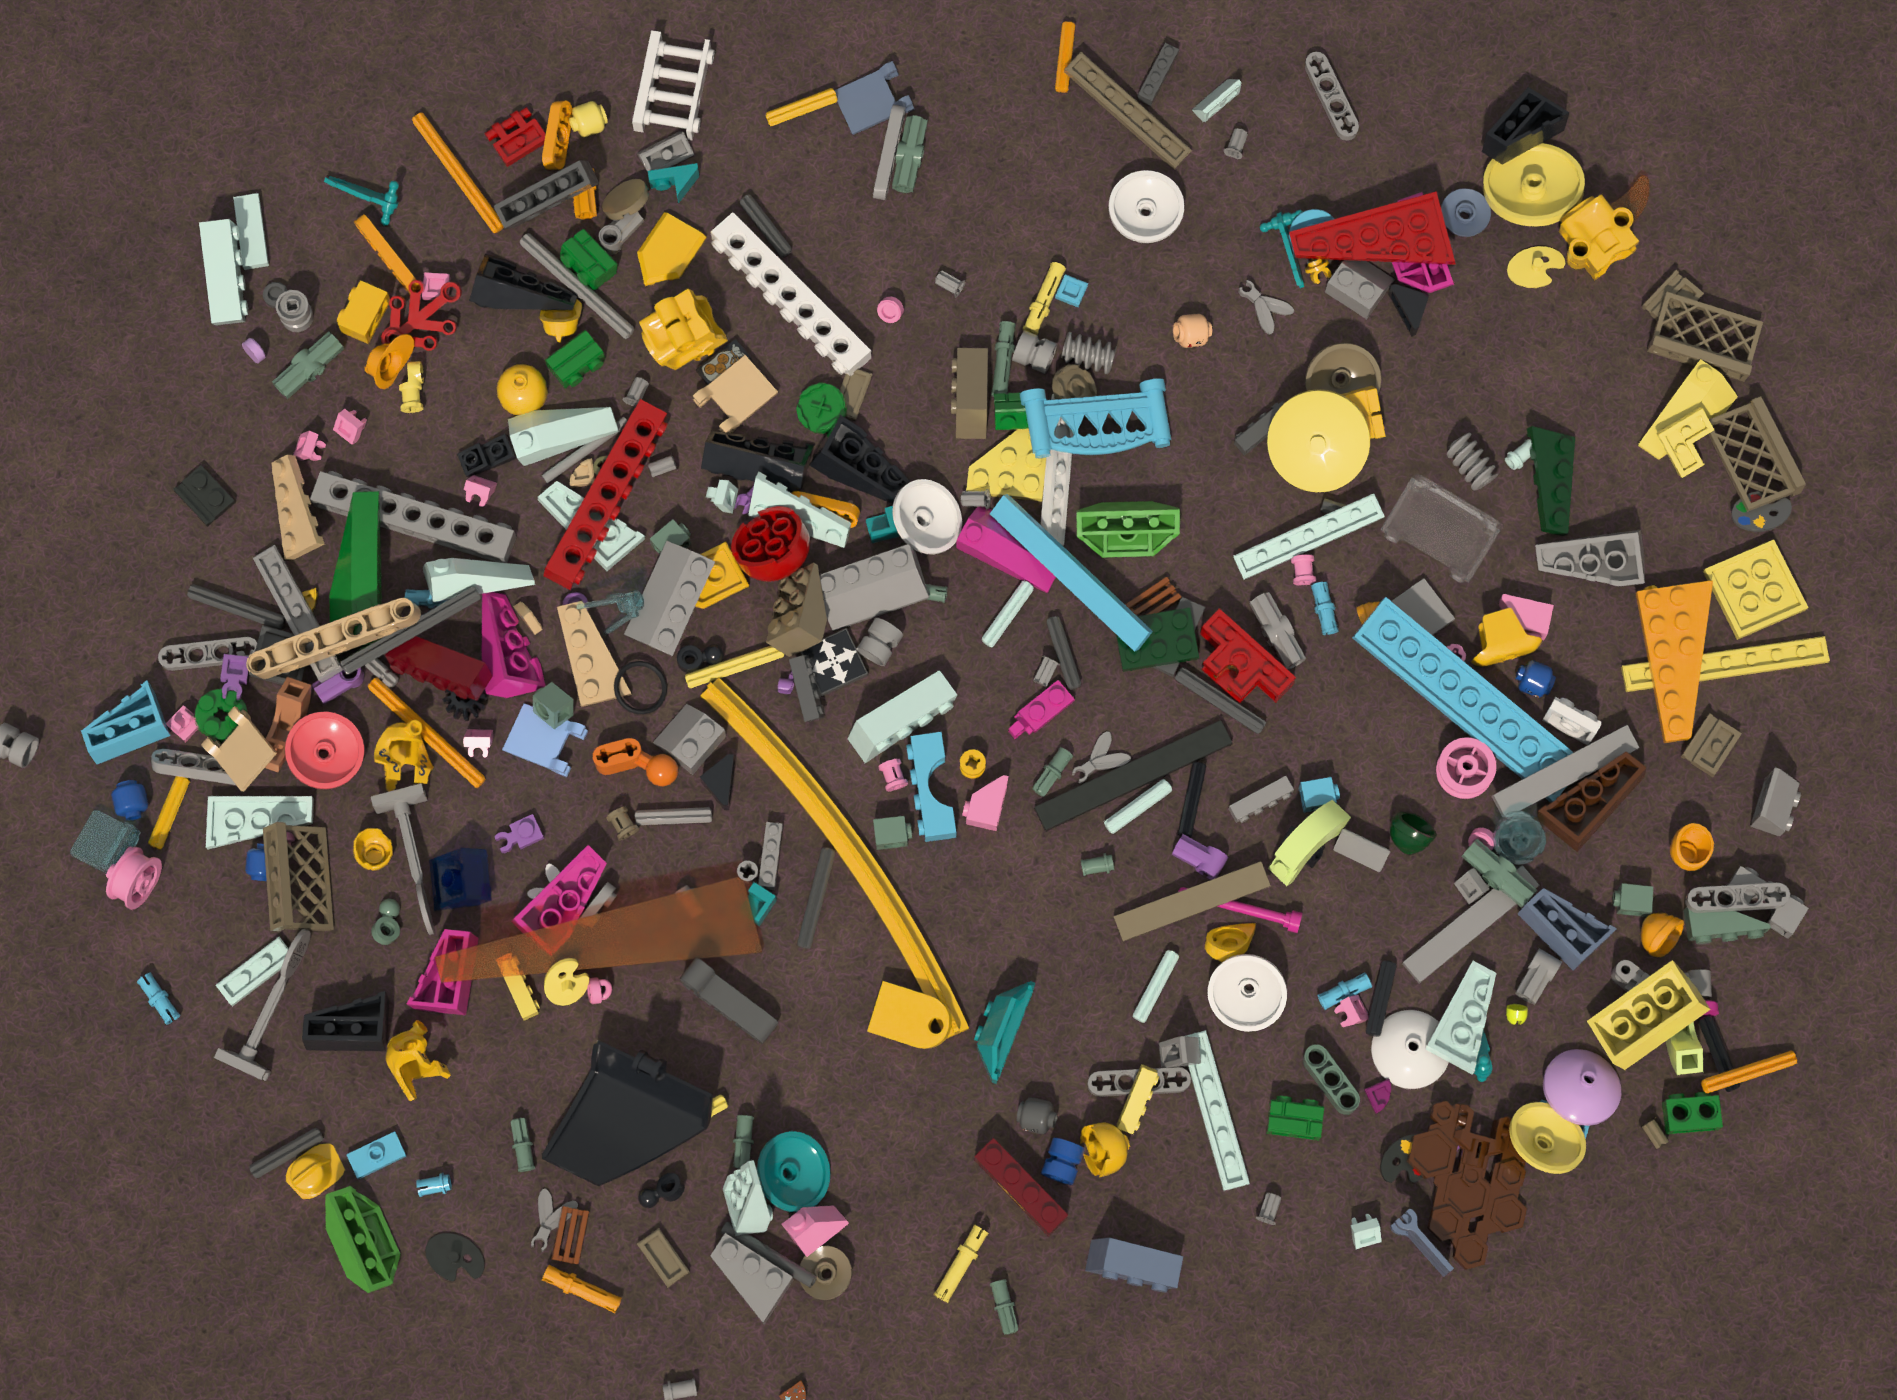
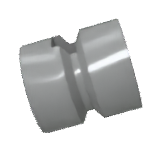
M289 290L278 297L276 311L286 329L292 332H301L310 327L314 315L303 293L297 290Z
M1024 330L1015 348L1012 361L1024 366L1030 363L1032 369L1046 374L1054 358L1058 343L1045 338L1040 341L1038 335Z
M875 618L868 629L870 635L863 637L857 647V651L875 664L885 666L892 655L890 649L897 647L903 637V633L889 622Z
M8 723L1 724L0 758L5 759L8 757L9 762L21 768L27 767L38 749L39 739L27 732L20 734L18 728Z

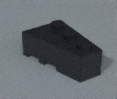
M1528 87L1486 133L1482 153L1503 165L1565 131L1570 112Z

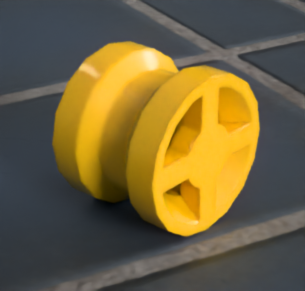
M974 749L964 752L960 759L962 774L967 778L976 779L984 773L986 768L984 755Z

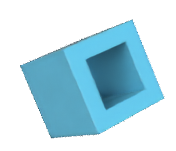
M1332 777L1300 783L1299 792L1304 813L1316 811L1331 800L1337 803L1336 800L1340 799L1338 785L1333 784Z

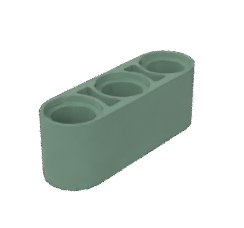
M1309 1046L1302 1058L1304 1067L1339 1113L1343 1115L1353 1113L1360 1103L1358 1092L1323 1046ZM1312 1052L1319 1053L1322 1057V1063H1311L1308 1055ZM1326 1074H1334L1338 1079V1084L1335 1086L1327 1085L1324 1076ZM1343 1095L1350 1096L1353 1099L1354 1105L1350 1108L1344 1107L1340 1102V1097Z

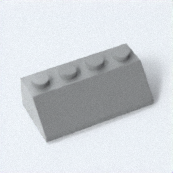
M666 541L624 635L673 656L715 561Z
M910 544L819 575L826 617L833 631L930 598L916 551Z

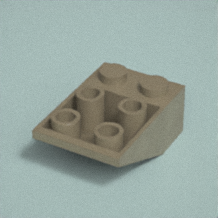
M815 563L799 569L792 575L780 580L778 584L779 591L773 605L774 611L768 626L766 643L788 657L822 642L827 617L818 565Z

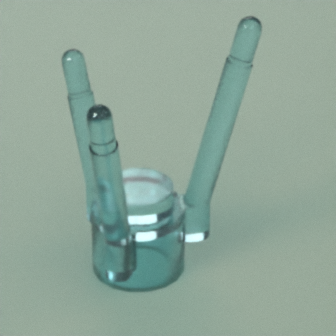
M638 590L608 594L606 596L607 599L586 602L576 606L577 609L617 603L618 609L621 612L627 613V615L603 631V635L606 636L630 619L638 617V611L644 607V599Z

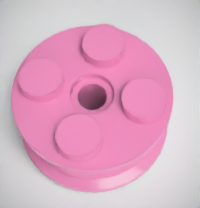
M1459 738L1449 743L1442 751L1436 765V776L1441 787L1448 794L1460 799H1470L1481 795L1489 787L1496 773V760L1493 752L1485 743L1474 738ZM1463 766H1468L1470 770H1465Z
M128 847L118 862L111 865L107 871V896L110 899L119 898L124 901L125 906L130 910L138 908L147 900L159 880L162 869L161 860L157 857L149 858L145 856L139 847Z

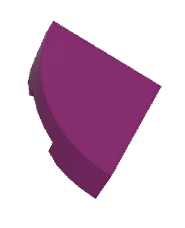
M1389 1079L1364 1090L1375 1114L1382 1111L1390 1099L1391 1084Z

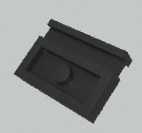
M202 465L187 476L178 487L173 488L174 492L207 527L236 503Z

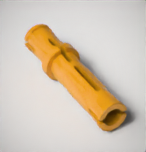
M548 1265L542 1281L563 1289V1293L577 1295L614 1314L622 1300L621 1297L577 1278V1275L574 1273L568 1274L551 1265Z

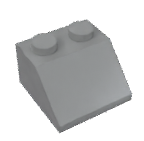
M1344 260L1328 281L1325 293L1365 319H1368L1395 279L1367 261Z
M686 704L653 743L693 775L725 739L726 733L725 729L705 713Z
M1775 767L1764 779L1750 827L1777 836H1781L1785 830L1789 831L1794 816L1790 815L1792 807H1797L1801 792H1798L1800 783L1781 769Z

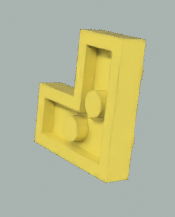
M1701 407L1656 433L1681 478L1704 465L1693 443L1714 431Z

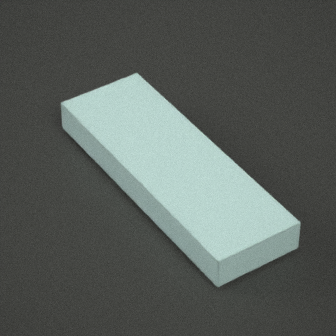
M259 194L233 197L244 270L269 266Z
M280 937L276 938L216 984V987L233 1007L281 970L289 948Z

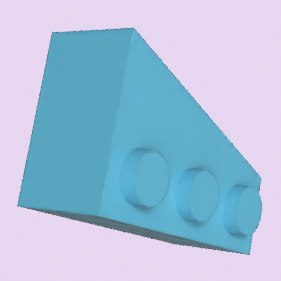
M147 680L130 697L128 695L121 700L122 703L110 712L107 710L81 730L88 753L96 764L170 736L155 691Z

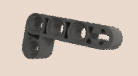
M697 957L680 977L684 987L688 990L692 989L696 996L711 1006L712 1004L716 1011L728 1020L736 1022V1026L761 1044L766 1041L779 1024L770 1014L717 976L710 966Z

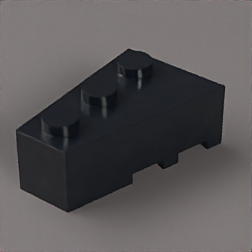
M386 991L377 993L378 995L366 999L359 998L353 1000L352 1003L339 1007L335 1005L305 1014L302 1041L306 1050L386 1051L389 998Z

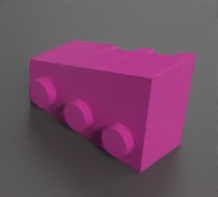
M444 929L430 957L431 961L424 975L420 976L419 984L413 996L409 998L407 1005L420 1011L466 1015L479 938L468 931Z

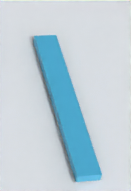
M1008 494L1003 495L990 515L1134 652L1139 650L1153 631Z

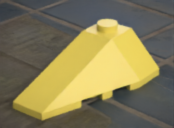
M1700 359L1638 446L1660 460L1667 453L1656 435L1657 432L1699 407L1703 408L1708 419L1724 414L1738 396L1719 371Z

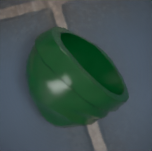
M1399 812L1391 819V839L1394 845L1404 854L1412 855L1423 851L1437 836L1434 828L1417 814Z

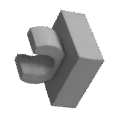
M1475 868L1466 872L1454 883L1468 904L1480 898L1489 890L1490 886L1484 882L1480 876L1481 873L1478 870L1476 871Z

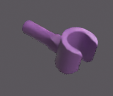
M754 486L746 494L738 495L734 509L738 505H744L742 514L749 512Z
M792 671L788 679H779V693L790 694L794 686Z

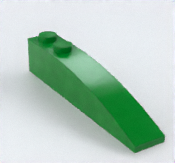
M379 491L353 492L329 595L330 623L382 604ZM362 624L355 626L353 630L354 635L360 634ZM374 640L361 646H368L377 640Z

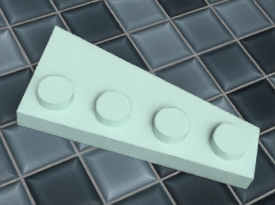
M758 472L755 478L748 516L756 518L759 516L757 512L770 507H788L793 509L802 519L810 537L845 548L851 522L824 507L819 509L813 506L808 498L802 495L797 497L786 491L788 487L779 482L775 485L766 480V475Z
M558 481L538 496V501L566 530L584 500V497ZM599 513L590 514L593 520L598 521L602 519ZM610 519L606 526L609 528L606 538L603 542L598 540L594 547L598 550L594 559L606 571L645 540V535L638 531H633L619 519H615V521ZM586 534L578 535L579 540L583 542L591 540Z
M208 796L206 848L212 849L263 836V828L275 822H284L286 825L292 826L313 824L314 798L312 796Z
M1472 961L1426 1047L1427 1051L1472 1075L1476 1067L1477 1055L1496 977V972L1475 961Z

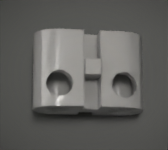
M1629 960L1620 961L1611 972L1612 980L1627 992L1650 976Z

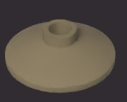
M820 1246L808 1257L805 1255L801 1261V1267L817 1276L816 1282L811 1288L801 1283L803 1289L816 1299H834L840 1296L851 1282V1263L848 1257L835 1247ZM826 1269H830L832 1272L831 1277L828 1279L823 1277V1272Z

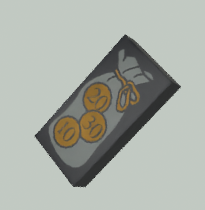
M735 339L699 366L696 372L709 385L744 355L750 361L752 359Z

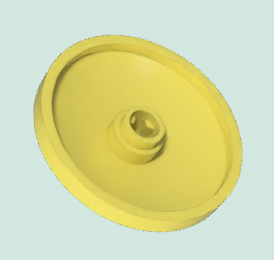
M1545 143L1537 145L1503 165L1492 159L1486 167L1483 178V192L1490 208L1503 219L1523 226H1545L1561 221L1570 210L1581 203L1584 195L1585 178L1580 164L1568 152Z
M1309 390L1293 396L1276 412L1268 431V452L1277 472L1293 486L1310 492L1332 491L1348 484L1362 470L1370 450V430L1361 410L1347 397L1329 390Z

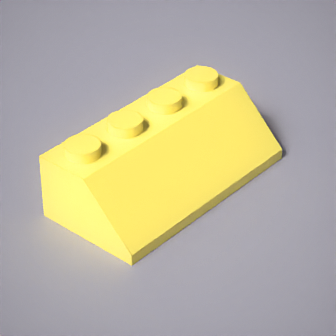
M1672 960L1587 1022L1612 1063L1626 1070L1711 1009L1696 986Z

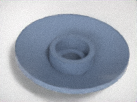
M1458 189L1451 192L1444 199L1441 206L1446 228L1458 236L1470 237L1477 235L1487 227L1490 221L1491 209L1485 197L1472 189ZM1465 212L1469 215V218L1463 219L1460 217V214Z

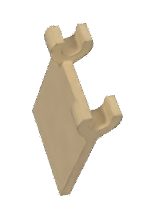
M744 355L708 386L697 391L693 395V401L701 408L712 398L729 417L719 425L720 432L733 433L741 423L777 395L778 391L748 357Z
M234 706L228 715L238 724V727L223 744L217 740L213 742L210 737H207L201 745L218 761L237 787L244 792L277 752L252 723L250 715L245 710L240 712Z

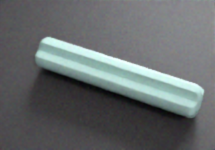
M1023 580L985 632L982 637V642L985 645L993 647L1033 592L1034 587L1029 582Z
M1162 779L1104 822L1107 830L1114 834L1171 793L1172 788L1165 779Z
M1167 950L1133 1013V1018L1137 1021L1146 1022L1179 959L1177 953Z

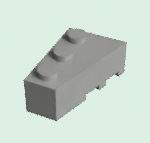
M725 1233L710 1256L765 1325L794 1279L791 1275Z

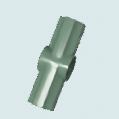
M913 115L906 118L902 141H899L895 162L897 165L892 189L898 192H913L917 171L922 164L921 158H923L924 154L923 143L928 120L920 116Z
M327 332L312 347L298 352L292 359L291 365L272 381L273 385L284 397L289 399L305 383L313 382L317 374L320 376L324 372L325 366L341 353L344 347L333 334Z
M1478 839L1462 855L1471 866L1482 874V878L1488 885L1497 891L1501 890L1521 908L1537 891L1534 886L1517 873V869L1510 861L1502 856H1497Z

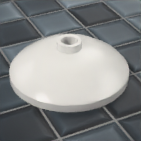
M1144 170L1131 173L1122 178L1111 192L1109 199L1111 221L1115 228L1130 240L1140 243L1161 241L1178 228L1183 218L1184 199L1179 187L1173 180L1159 172ZM1148 210L1150 214L1144 216L1141 214V211Z
M920 479L906 484L897 493L893 503V520L899 535L907 544H910L913 549L924 554H939L948 550L956 543L962 529L961 511L953 495L944 486L935 481Z
M1251 954L1236 955L1223 961L1214 970L1208 985V1000L1215 1015L1227 1026L1240 1031H1258L1273 1024L1282 1014L1287 1001V986L1281 972L1270 961ZM1251 984L1254 989L1249 991L1245 988V985Z
M1416 1010L1399 1011L1388 1016L1384 1020L1381 1035L1373 1037L1371 1044L1372 1059L1378 1072L1386 1080L1389 1079L1393 1085L1406 1089L1423 1088L1435 1082L1444 1073L1449 1063L1426 1050L1439 1022L1429 1014ZM1410 1042L1417 1044L1418 1049L1416 1051L1409 1049L1408 1044Z

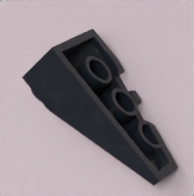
M485 253L476 274L469 301L474 302L480 307H490L493 309L573 310L577 294L552 282L543 283L536 278V274L530 271L527 274L515 270L516 264Z
M840 415L818 447L809 466L832 480L893 504L900 489L911 481L896 465H891L882 455L884 452L879 447H874L866 438L867 433L862 428Z

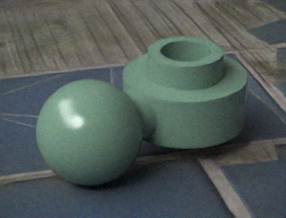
M391 898L381 902L379 912L382 917L373 924L371 929L375 941L382 945L391 944L400 934V927L394 920L400 912V905L395 899ZM381 930H384L387 933V936L384 935L381 932Z

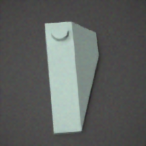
M611 407L534 410L508 419L510 438L517 459L523 466L619 432Z
M448 558L426 562L423 566V573L433 602L451 599L472 586L477 589L479 594L535 585L529 565Z

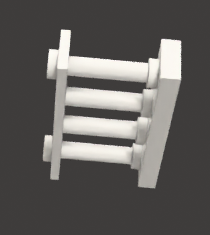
M651 30L632 120L634 131L644 132L645 125H650V123L685 128L687 139L693 141L694 133H699L701 119L697 117L708 64L712 65L714 61L715 50L711 49L710 40L705 39L703 50L667 45L662 40L661 32ZM664 54L701 60L699 71L694 73L661 67V64H658L659 57H664ZM663 77L696 83L694 95L690 96L656 90V87H653L654 81ZM659 100L691 106L689 119L652 113V110H648L650 102Z

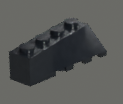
M711 431L705 441L701 469L708 470L713 474L733 476L737 480H750L754 482L758 472H761L767 476L766 480L777 485L779 482L788 487L786 489L788 492L801 491L815 444L806 443L805 447L793 446L794 442L783 440L782 444L770 443L768 438L765 437L746 440L745 435Z

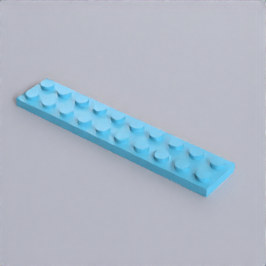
M1387 597L1382 599L1352 637L1472 738L1485 743L1496 758L1522 779L1574 753ZM1566 787L1545 798L1552 803L1561 795Z

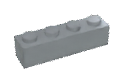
M1284 776L1230 805L1228 809L1236 823L1239 821L1243 823L1250 819V815L1255 814L1256 816L1264 811L1263 808L1267 806L1271 808L1277 805L1278 800L1282 798L1287 800L1292 796L1294 789L1287 776Z
M766 822L758 885L768 890H775L783 831V824Z

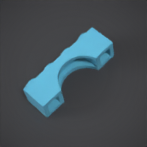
M936 732L910 736L911 744H907L906 748L908 760L913 759L915 769L910 770L912 785H917L918 794L914 795L915 809L921 810L922 819L917 820L919 836L924 835L925 842L956 838L953 807L938 802L932 796L928 786L929 778L933 771L945 763L942 733Z

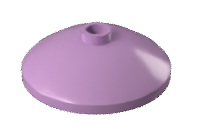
M1580 1049L1568 1050L1557 1055L1545 1070L1543 1077L1545 1097L1551 1108L1560 1117L1571 1123L1585 1126L1602 1123L1615 1112L1620 1103L1621 1084L1619 1077L1610 1063L1596 1053ZM1584 1078L1590 1079L1591 1083H1587Z

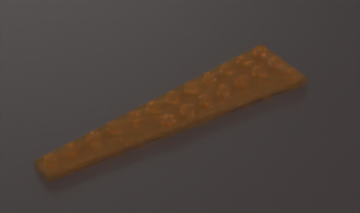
M737 877L439 955L434 958L441 983L547 973L555 963L567 958H574L578 961V967L575 970L688 960L695 959L696 957L711 958L762 953L744 880Z

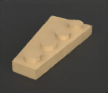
M285 455L271 464L284 559L294 560L324 545L322 536L317 534L316 528L318 523L316 517L311 516L308 507L311 502L309 496L305 495L302 489L304 481L296 456Z
M582 601L558 606L557 610L581 707L617 699L614 692V680L619 669ZM621 677L619 682L620 695L622 697L632 695L623 677Z

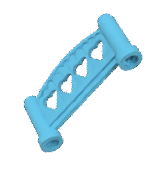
M1164 379L1143 381L1139 384L1141 393L1046 400L1044 389H1030L1021 392V405L1025 406L1032 452L1035 454V458L1049 457L1051 450L1080 455H1102L1129 450L1148 442L1155 443L1156 448L1169 446L1171 434L1163 394L1166 391ZM1132 411L1144 424L1145 430L1143 432L1137 429L1134 432H1129L1126 429V424ZM1108 413L1121 427V433L1117 434L1112 431L1111 434H1105L1102 431V426ZM1084 415L1097 429V435L1087 434V436L1083 437L1078 433V428ZM1060 417L1073 431L1072 438L1064 436L1059 439L1055 437L1054 430Z

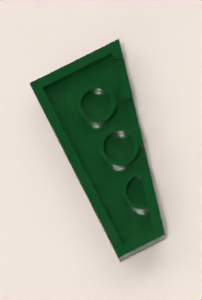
M1531 426L1526 429L1527 436L1531 437L1532 443L1530 457L1531 460H1534L1536 472L1533 475L1534 485H1537L1539 493L1537 506L1540 528L1543 532L1565 536L1569 532L1575 437Z

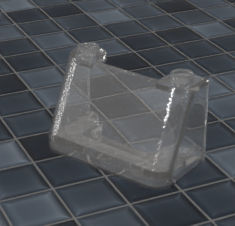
M1415 474L1386 519L1381 531L1385 532L1384 537L1391 542L1397 544L1398 541H1406L1448 566V569L1451 571L1450 576L1460 583L1466 581L1469 583L1503 530L1504 524L1425 476Z

